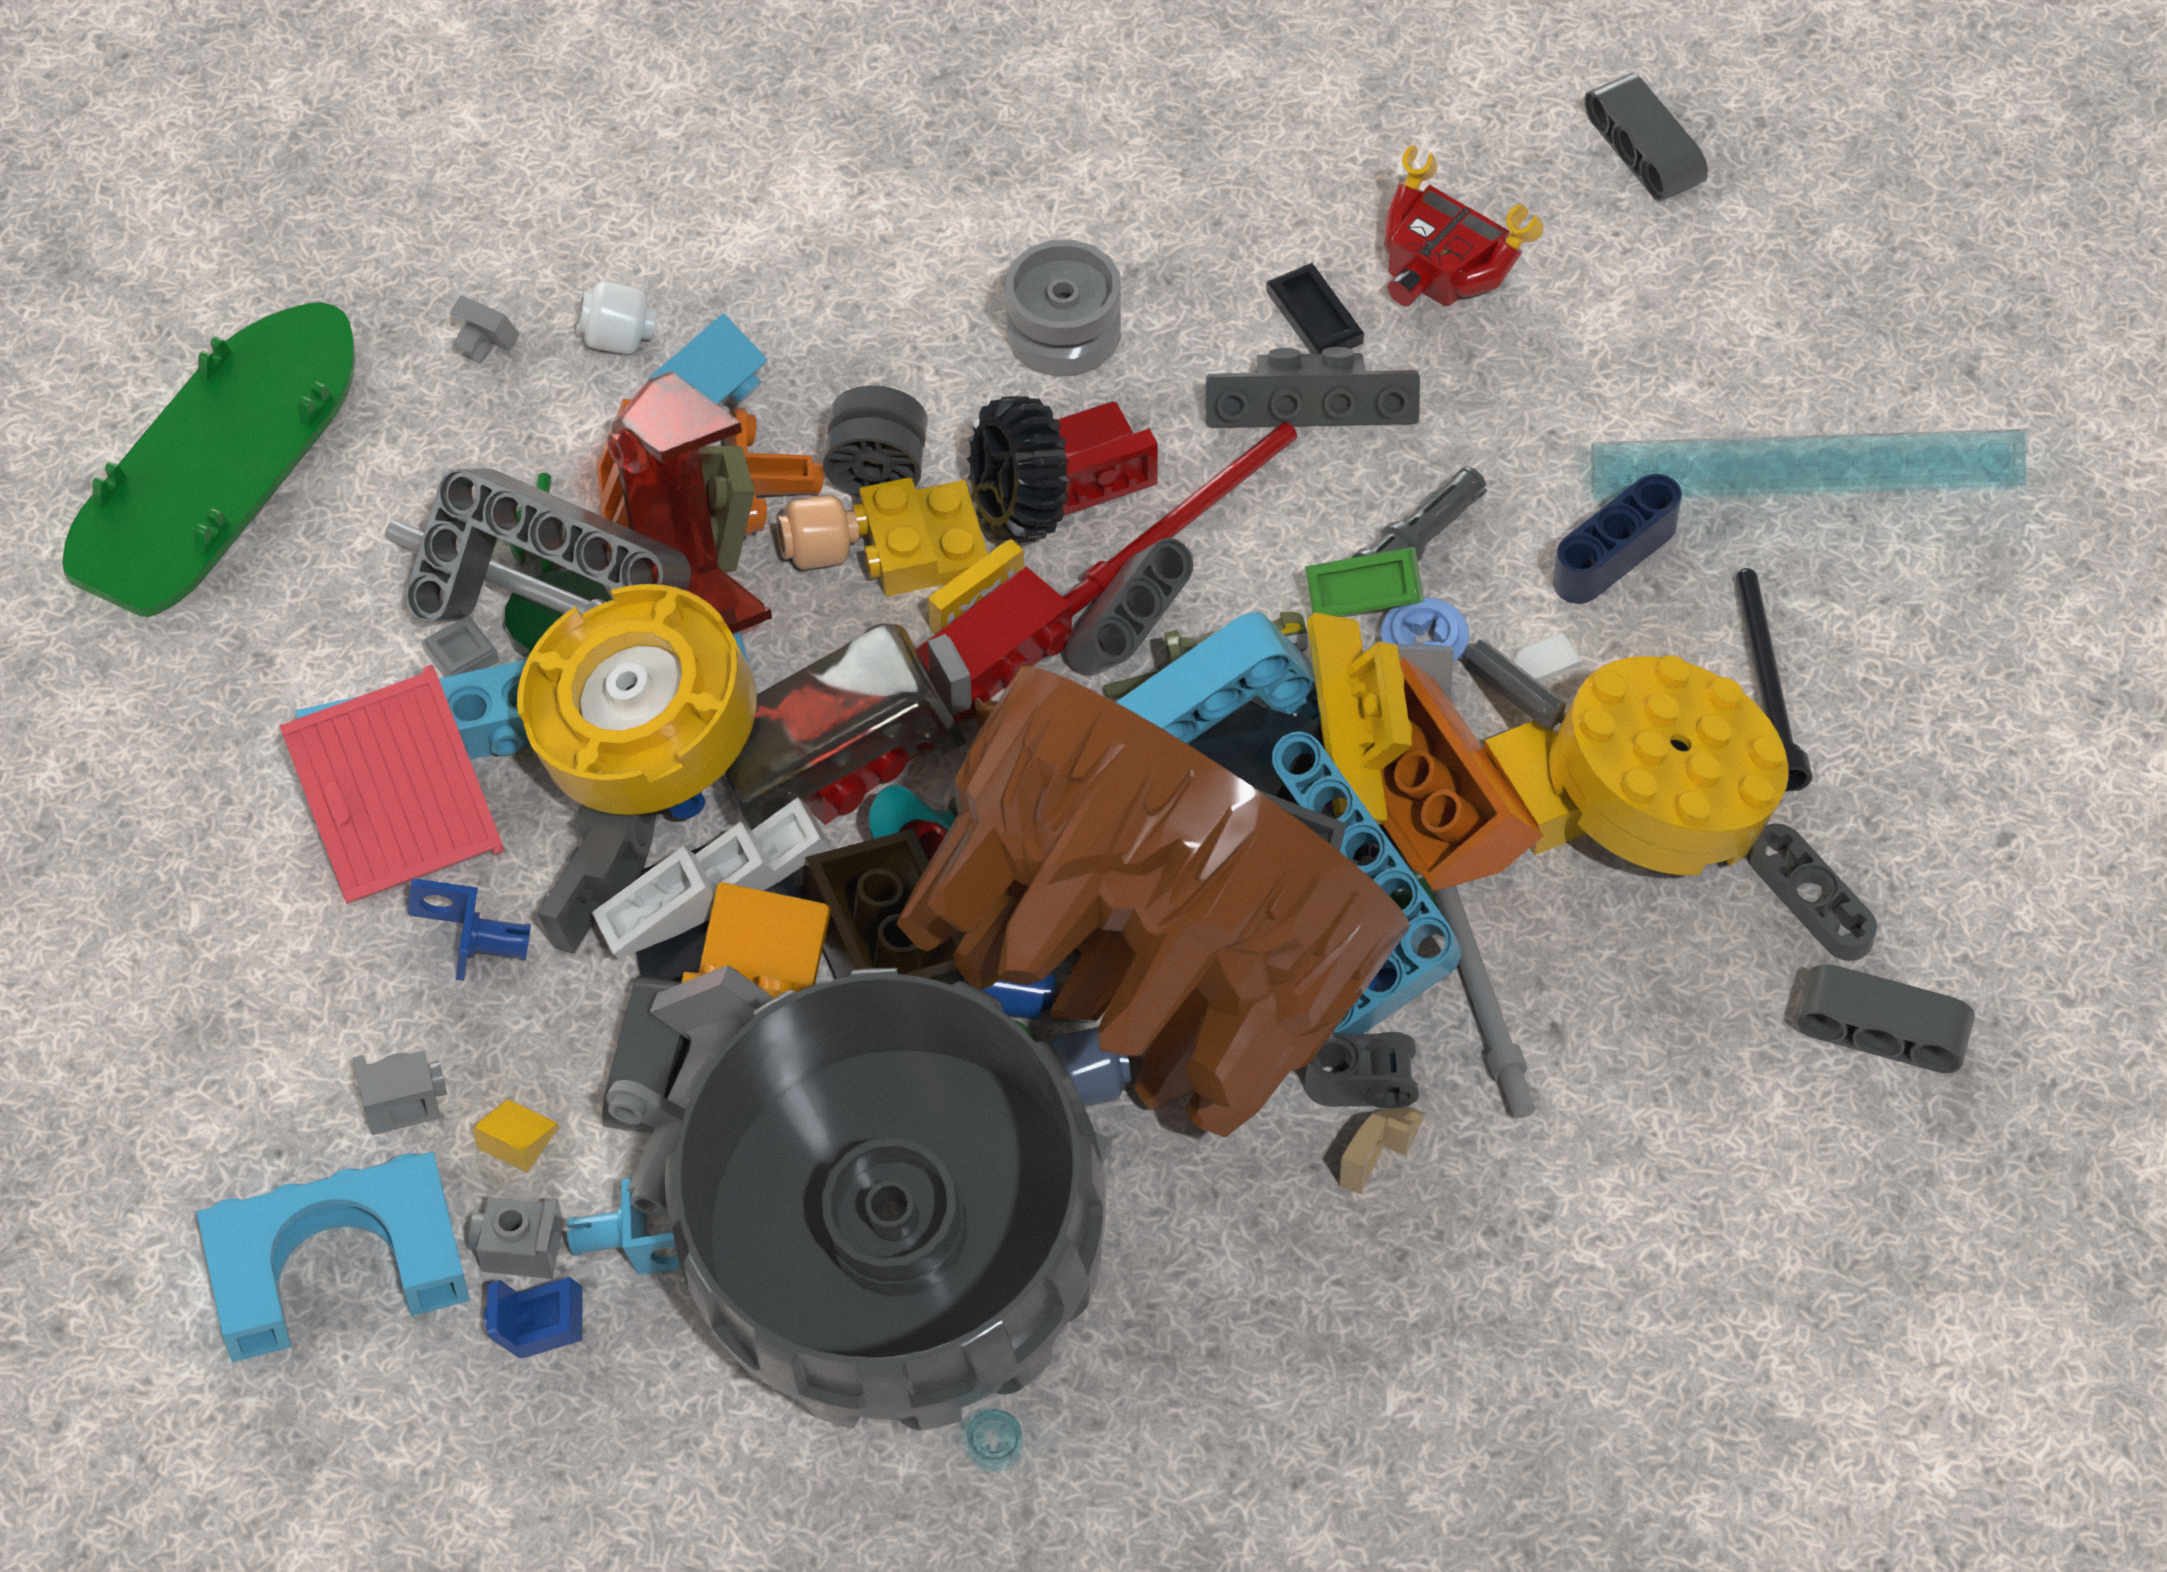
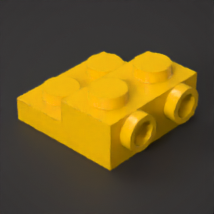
M909 477L859 488L860 503L852 505V510L856 513L859 537L868 535L870 546L864 547L870 579L880 577L885 597L947 584L988 554L965 479L915 489L913 479Z

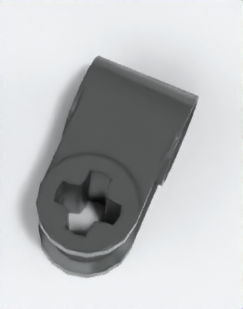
M1333 1032L1312 1062L1306 1066L1303 1084L1305 1092L1312 1101L1328 1107L1375 1106L1378 1108H1398L1410 1106L1419 1097L1418 1083L1412 1079L1411 1059L1416 1054L1415 1040L1411 1036L1400 1032H1382L1379 1034H1341ZM1390 1049L1394 1050V1054H1390ZM1332 1067L1337 1068L1342 1072L1330 1073L1322 1068ZM1392 1087V1092H1388V1088Z

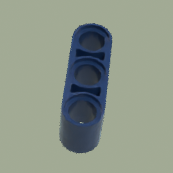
M1646 475L1567 535L1559 543L1556 555L1553 586L1558 596L1569 603H1588L1596 599L1669 541L1677 528L1682 497L1679 484L1667 475Z

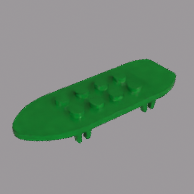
M316 302L286 308L249 324L226 341L216 336L211 339L210 345L213 353L209 354L205 351L199 353V368L118 465L109 461L105 466L107 478L105 480L99 477L93 479V494L81 507L73 520L64 544L63 569L66 579L72 585L143 617H150L163 612L195 590L329 426L348 395L355 368V344L350 321L345 312L335 305Z

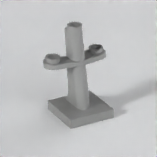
M729 965L661 991L655 997L650 1013L691 1041L690 1050L668 1099L648 1087L630 1080L615 1081L607 1093L608 1111L615 1119L627 1124L643 1122L654 1128L627 1188V1191L632 1193L630 1198L631 1205L644 1214L658 1216L662 1215L666 1209V1159L670 1154L676 1152L681 1125L687 1109L684 1095L698 1069L707 1057H716L727 1042L748 1022L755 1018L754 1010L774 998Z

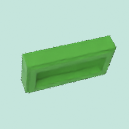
M1415 547L1305 566L1313 613L1317 612L1341 617L1424 602Z

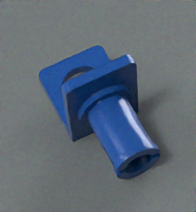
M413 879L411 880L408 914L410 916L463 923L456 980L464 981L468 957H474V952L520 958V960L526 961L531 924H518L480 918V912H475L478 887ZM439 895L450 899L453 904L445 907L434 906L425 902L422 898Z

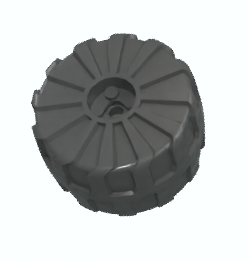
M867 968L853 970L850 977L817 984L797 993L789 989L764 1003L753 1011L755 1018L740 1029L720 1050L716 1057H707L698 1069L684 1095L687 1109L681 1125L676 1152L670 1154L666 1159V1203L672 1224L676 1253L685 1282L706 1323L723 1346L756 1381H764L776 1390L803 1402L814 1417L848 1428H854L861 1417L879 1420H899L908 1428L919 1431L939 1428L962 1421L963 1407L982 1400L993 1393L1003 1395L1022 1390L1052 1362V1346L1066 1324L1077 1318L1087 1308L1101 1266V1251L1106 1219V1187L1102 1159L1088 1113L1063 1063L1048 1043H1035L1015 1021L1007 1016L998 999L961 981L956 982L952 986L928 978L898 974L896 968ZM889 1200L905 1202L908 1205L906 1212L901 1218L894 1221L881 1220L876 1214L882 1204Z

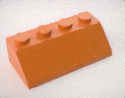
M1402 657L1400 659V667L1404 674V693L1408 720L1412 726V747L1381 770L1388 816L1387 820L1382 824L1411 868L1423 875L1432 891L1501 873L1544 835L1439 683L1429 674Z

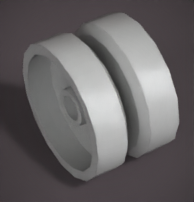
M1049 240L1029 247L1013 261L1006 274L1007 340L1019 360L1033 370L1053 376L1079 375L1098 368L1114 354L1121 339L1120 272L1111 257L1094 245L1080 241Z

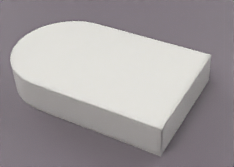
M1560 633L1520 650L1515 656L1514 663L1539 682H1543L1580 667L1582 660L1565 634Z

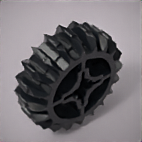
M1003 396L1001 399L991 400L989 405L981 407L979 418L974 419L972 425L974 435L969 436L968 439L971 451L970 456L966 458L970 464V475L967 479L972 484L973 491L970 497L977 503L976 514L979 519H983V526L986 532L992 533L996 540L1008 541L1012 539L1017 543L1035 542V539H1045L1047 534L1055 533L1057 522L1062 521L1064 516L1062 505L1067 504L1069 500L1066 493V485L1071 481L1067 476V464L1070 460L1065 456L1064 447L1067 441L1060 436V422L1057 419H1053V412L1050 406L1043 405L1040 398Z

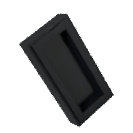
M1313 263L1267 281V294L1311 354H1322L1324 349L1330 347L1352 349L1364 344V332Z

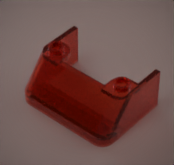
M670 371L647 380L613 422L612 434L608 435L607 444L614 462L618 465L629 529L675 548L684 554L691 569L690 583L686 591L699 596L709 603L721 615L731 633L734 634L772 619L771 608L718 566L699 448L741 433V422L674 372ZM654 564L652 569V577L655 584L659 577L656 564Z

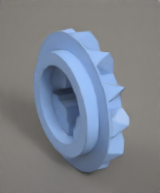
M1424 597V602L1393 607L1386 614L1382 622L1380 640L1395 645L1415 644L1416 635L1423 636L1426 631L1430 632L1432 627L1435 626L1434 642L1426 641L1423 645L1453 646L1454 662L1457 659L1464 658L1463 653L1469 642V627L1464 616L1454 606L1439 599Z

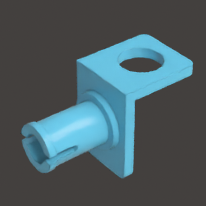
M631 1177L621 1180L622 1205L619 1206L618 1211L579 1218L570 1217L567 1220V1227L569 1229L573 1228V1230L567 1231V1238L570 1250L574 1256L587 1252L623 1247L638 1275L681 1269L677 1255L665 1257L653 1253L661 1248H675L673 1232L647 1236L646 1214L636 1210L630 1203L632 1193L627 1191V1188L631 1182Z

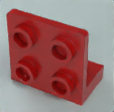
M1111 401L1057 419L1061 425L1060 436L1067 441L1064 447L1065 456L1070 460L1067 464V476L1071 481L1066 485V493L1069 500L1067 504L1062 505L1064 515L1158 484V443L1150 428L1133 433L1117 402Z

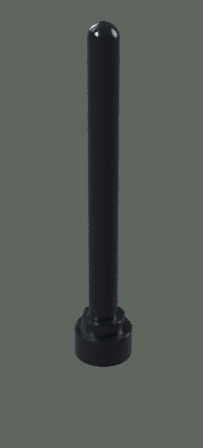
M1743 568L1736 575V583L1763 710L1777 730L1786 751L1788 782L1785 792L1800 791L1812 781L1813 776L1809 757L1806 752L1802 751L1793 742L1757 573L1751 568Z

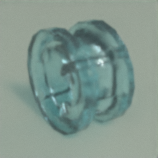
M986 1410L976 1415L969 1423L966 1433L968 1454L976 1466L990 1472L1004 1471L1014 1466L1020 1458L1023 1449L1021 1426L1014 1416L1002 1410ZM997 1430L999 1438L1007 1434L1008 1436L1004 1438V1448L998 1451H991L990 1443L983 1448L981 1445L985 1443V1433Z

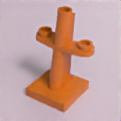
M622 400L597 464L601 516L634 531L648 499L678 498L687 451L662 450L649 443L644 401ZM732 408L728 413L725 425V446H742L755 491L744 535L750 536L754 531L763 530L767 517L766 500L756 496L819 495L824 481V469L822 463L812 461V455L748 453V446L753 445L756 436V417L754 414H747L745 408ZM608 544L607 551L612 552V548L610 544Z

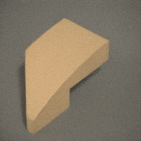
M1398 1107L1372 1113L1361 1125L1341 1157L1339 1186L1362 1194L1384 1147L1405 1156L1407 1155L1424 1120L1425 1112L1412 1107Z

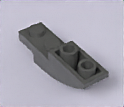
M581 804L574 823L583 842L573 851L569 864L554 888L544 897L541 908L537 913L555 949L575 953L595 921L592 912L640 877L653 840L656 812L639 815L610 814Z

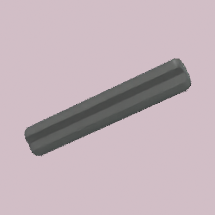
M1478 640L1474 646H1466L1463 655L1467 657L1466 667L1545 729L1553 730L1558 723H1562L1566 715L1564 711L1566 702L1486 640Z

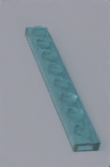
M2023 429L1591 442L1592 497L1616 498L1637 480L1649 474H1662L1674 479L1681 488L1682 496L2026 485V431Z

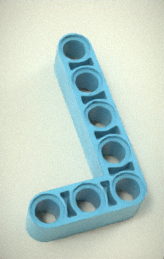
M1260 612L1247 613L1234 619L1116 702L1187 744L1257 695L1273 710L1287 714L1297 713L1313 721L1321 722L1314 670L1311 662L1283 632Z
M1292 732L1283 736L1276 743L1272 752V763L1277 774L1297 803L1302 807L1321 813L1323 806L1328 801L1334 798L1347 800L1345 812L1336 819L1347 823L1340 852L1353 862L1355 851L1360 846L1368 843L1379 845L1380 852L1373 863L1357 866L1388 895L1398 889L1412 891L1410 904L1402 910L1410 923L1409 930L1381 968H1391L1397 971L1395 984L1384 992L1370 990L1369 984L1362 996L1349 1009L1347 1017L1333 1031L1341 1034H1364L1449 975L1458 966L1461 958V946L1450 925L1320 742L1308 733ZM1308 753L1315 755L1314 765L1308 772L1299 775L1289 773L1291 762L1297 756ZM1430 935L1445 937V946L1439 955L1433 958L1418 956L1419 944L1425 937Z

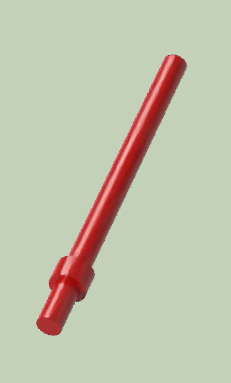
M1283 422L1109 561H1098L1083 573L1082 582L1063 596L1072 605V617L1093 600L1100 597L1133 554L1159 540L1173 538L1297 439V432L1294 427L1287 422Z

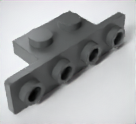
M1345 347L1326 348L1322 351V354H1300V351L1296 349L1277 348L1269 351L1268 355H1257V373H1215L1206 376V425L1211 428L1279 426L1283 422H1287L1292 426L1416 424L1419 422L1420 376L1418 371H1366L1363 353H1354L1353 350Z

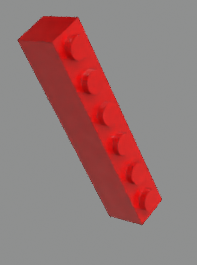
M1027 566L929 639L931 640L944 634L951 638L970 673L972 696L970 709L952 715L930 675L928 641H926L778 753L781 786L793 797H798L807 804L813 815L824 825H827L840 814L847 815L853 812L861 804L865 795L881 782L888 783L896 779L906 767L907 762L924 749L930 751L939 746L947 736L948 731L963 719L976 717L975 699L977 697L984 704L985 700L991 699L1009 685L1021 666H1034L1045 656H1055L1066 647L1067 641L1072 634V605Z

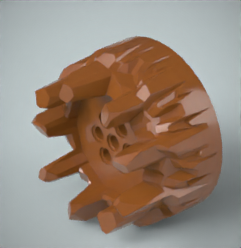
M1021 666L968 749L966 760L954 779V796L958 815L916 884L896 923L914 945L924 951L936 948L957 930L966 932L954 953V961L959 969L958 972L971 986L980 990L991 987L999 980L1021 985H1030L1042 981L1075 948L1082 953L1050 1011L1053 1021L1096 1023L1103 1015L1098 1028L1100 1051L1137 1056L1142 1055L1147 1049L1134 1085V1089L1142 1102L1149 1109L1158 1110L1193 1093L1185 1107L1191 1122L1202 1130L1225 1138L1261 1110L1290 1071L1300 1069L1312 1062L1348 1010L1362 996L1405 936L1410 925L1404 912L1375 881L1329 842L1257 789L1195 748L1126 707L1068 678L1032 666Z

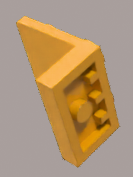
M725 882L719 883L715 893L699 973L684 972L682 983L729 965L772 997H776L789 989L797 993L816 984L831 907L824 903Z

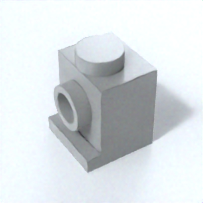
M425 1050L412 1054H392L382 1061L366 1064L364 1055L353 1057L371 1135L441 1118L436 1097L447 1095L440 1061L428 1063Z
M488 1197L485 1213H474L472 1215L468 1236L469 1248L476 1249L481 1271L553 1279L564 1228L559 1201L557 1198L547 1197L545 1203Z

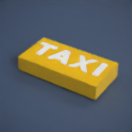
M1012 539L1006 540L930 595L928 598L930 630L936 635L1024 568V550Z

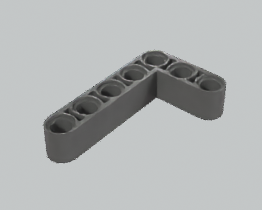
M489 468L455 469L444 475L439 484L407 586L406 602L411 614L424 622L461 620L470 615L477 604L497 537L612 589L630 585L655 584L652 577V569L654 564H656L659 572L656 584L686 590L690 583L691 569L685 555L677 549L500 471ZM473 485L475 486V489H476V500H475V502L473 501V498H472V487H473ZM518 504H519L520 509H521V520H520V522L517 520V516H516V510H517ZM563 524L565 525L567 531L565 542H563L561 536V529ZM457 537L459 538V542H460V550H459V553H458L457 550H456V538H457ZM608 544H610L613 553L610 563L606 555ZM441 589L443 590V594H444L443 604H442L441 601H440V590H441Z

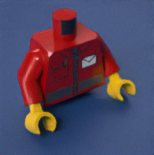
M1415 145L1408 147L1402 157V163L1408 175L1405 183L1399 182L1385 223L1384 248L1389 253L1388 272L1394 276L1387 286L1390 296L1400 305L1410 306L1423 293L1443 306H1450L1461 297H1471L1497 289L1523 253L1520 249L1522 243H1531L1541 237L1543 233L1541 219L1535 215L1525 228L1520 229V225L1526 219L1529 210L1524 205L1518 204L1511 208L1506 216L1508 230L1430 184L1424 191L1419 189L1422 181L1429 180L1437 172V161L1432 152H1430L1426 165L1421 169H1413L1412 165L1417 157L1418 149Z

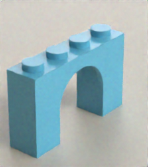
M433 1151L420 1155L413 1153L403 1154L395 1157L389 1163L361 1170L355 1168L344 1169L336 1172L330 1178L302 1185L296 1183L285 1184L277 1187L271 1193L243 1200L236 1198L226 1199L218 1202L212 1208L196 1211L222 1336L232 1363L292 1347L280 1295L281 1272L289 1255L300 1243L324 1230L339 1227L359 1228L369 1231L384 1240L396 1256L411 1316L470 1301Z

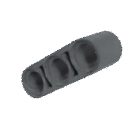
M1630 73L1590 90L1585 94L1584 106L1590 122L1654 200L1660 202L1707 180L1708 167L1702 151L1637 74Z
M1172 538L1159 540L1133 554L1125 562L1067 641V656L1069 662L1077 671L1084 675H1097L1125 662L1135 653L1192 575V555L1182 542ZM1155 563H1157V565L1159 566L1162 575L1157 570ZM1127 601L1131 604L1134 613L1129 609ZM1098 638L1103 643L1105 652L1099 646Z
M1824 964L1815 966L1810 970L1795 1021L1800 1032L1808 1037L1947 1074L1958 1071L1963 1065L1975 1020V1012L1964 1001L1948 995L1841 966Z
M637 976L635 979L605 1089L602 1107V1123L604 1127L653 1133L654 1128L643 1122L627 1124L611 1116L608 1111L609 1103L606 1100V1096L615 1081L630 1080L640 1083L668 1099L683 1066L689 1040L651 1014L650 1010L657 993L682 983L681 981Z

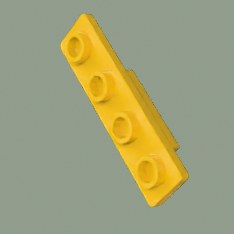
M1315 612L1307 618V627L1325 751L1376 823L1381 825L1388 818L1381 770L1412 747V726L1408 720L1404 693V674L1400 667L1398 647L1395 644L1378 641L1363 653L1360 626L1356 620ZM1334 798L1332 799L1334 815L1336 818H1339L1347 808V800Z

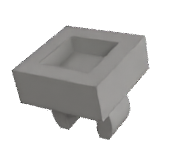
M462 295L459 296L450 312L462 327L455 339L454 346L464 351L462 356L479 364L489 355L492 343L510 351L520 335L505 314Z

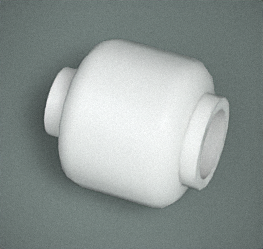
M600 281L593 287L592 292L583 291L576 332L584 333L585 343L590 348L619 354H632L638 349L641 339L651 340L656 319V309L647 308V297L643 289Z

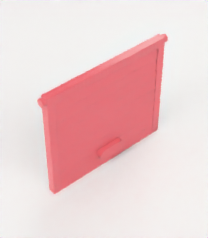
M433 665L424 667V673L279 725L346 904L402 885L413 879H418L493 851L494 855L505 851Z

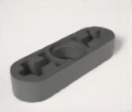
M1784 824L1766 825L1750 851L1749 861L1753 870L1832 956L1845 961H1854L1865 957L1873 947L1877 932V922L1874 915L1796 830ZM1767 846H1770L1775 851L1783 848L1786 849V859L1784 860L1777 853L1768 856L1766 854ZM1788 867L1792 870L1789 877H1787ZM1804 883H1816L1827 891L1828 897L1820 902H1810L1798 894L1797 888ZM1837 906H1839L1838 914L1836 916L1833 913V911ZM1840 924L1847 930L1857 927L1860 930L1859 937L1856 938L1851 933L1844 936L1838 934Z

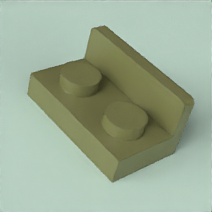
M692 446L687 451L672 524L675 533H700L702 548L710 550L715 571L737 570L755 492L742 446Z

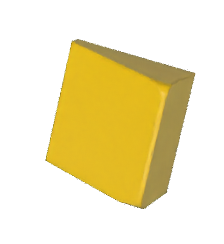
M507 1099L481 1119L473 1132L477 1149L528 1173L559 1128L557 1122Z

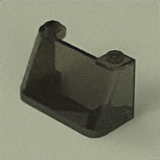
M881 623L870 627L861 637L758 693L756 714L750 735L740 754L724 775L743 817L752 828L759 826L797 797L805 803L804 799L900 745L904 747L909 757L920 752L916 744L921 743L934 744L938 747L942 756L968 742L907 630L901 625Z

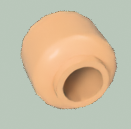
M834 495L792 500L788 503L784 515L777 516V534L781 554L784 559L791 558L795 566L803 570L840 565L848 559L850 544L859 542V526L855 511H845L840 499Z

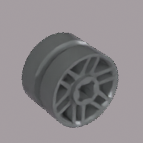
M861 386L840 394L831 406L828 437L823 459V469L830 482L840 490L860 497L859 488L909 477H912L916 487L921 478L928 417L924 407L909 394L885 386Z

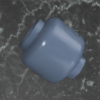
M1099 1027L1058 1035L1053 1040L1051 1046L1071 1077L1084 1107L1117 1100L1122 1094L1123 1084L1131 1083L1128 1055L1099 1050Z

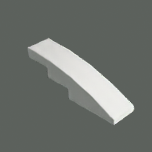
M797 797L753 830L743 822H739L696 854L682 846L595 909L592 914L612 954L619 959L675 937L710 920L715 893L719 883L725 882L764 891L804 866L805 857L825 852L831 846L809 806Z

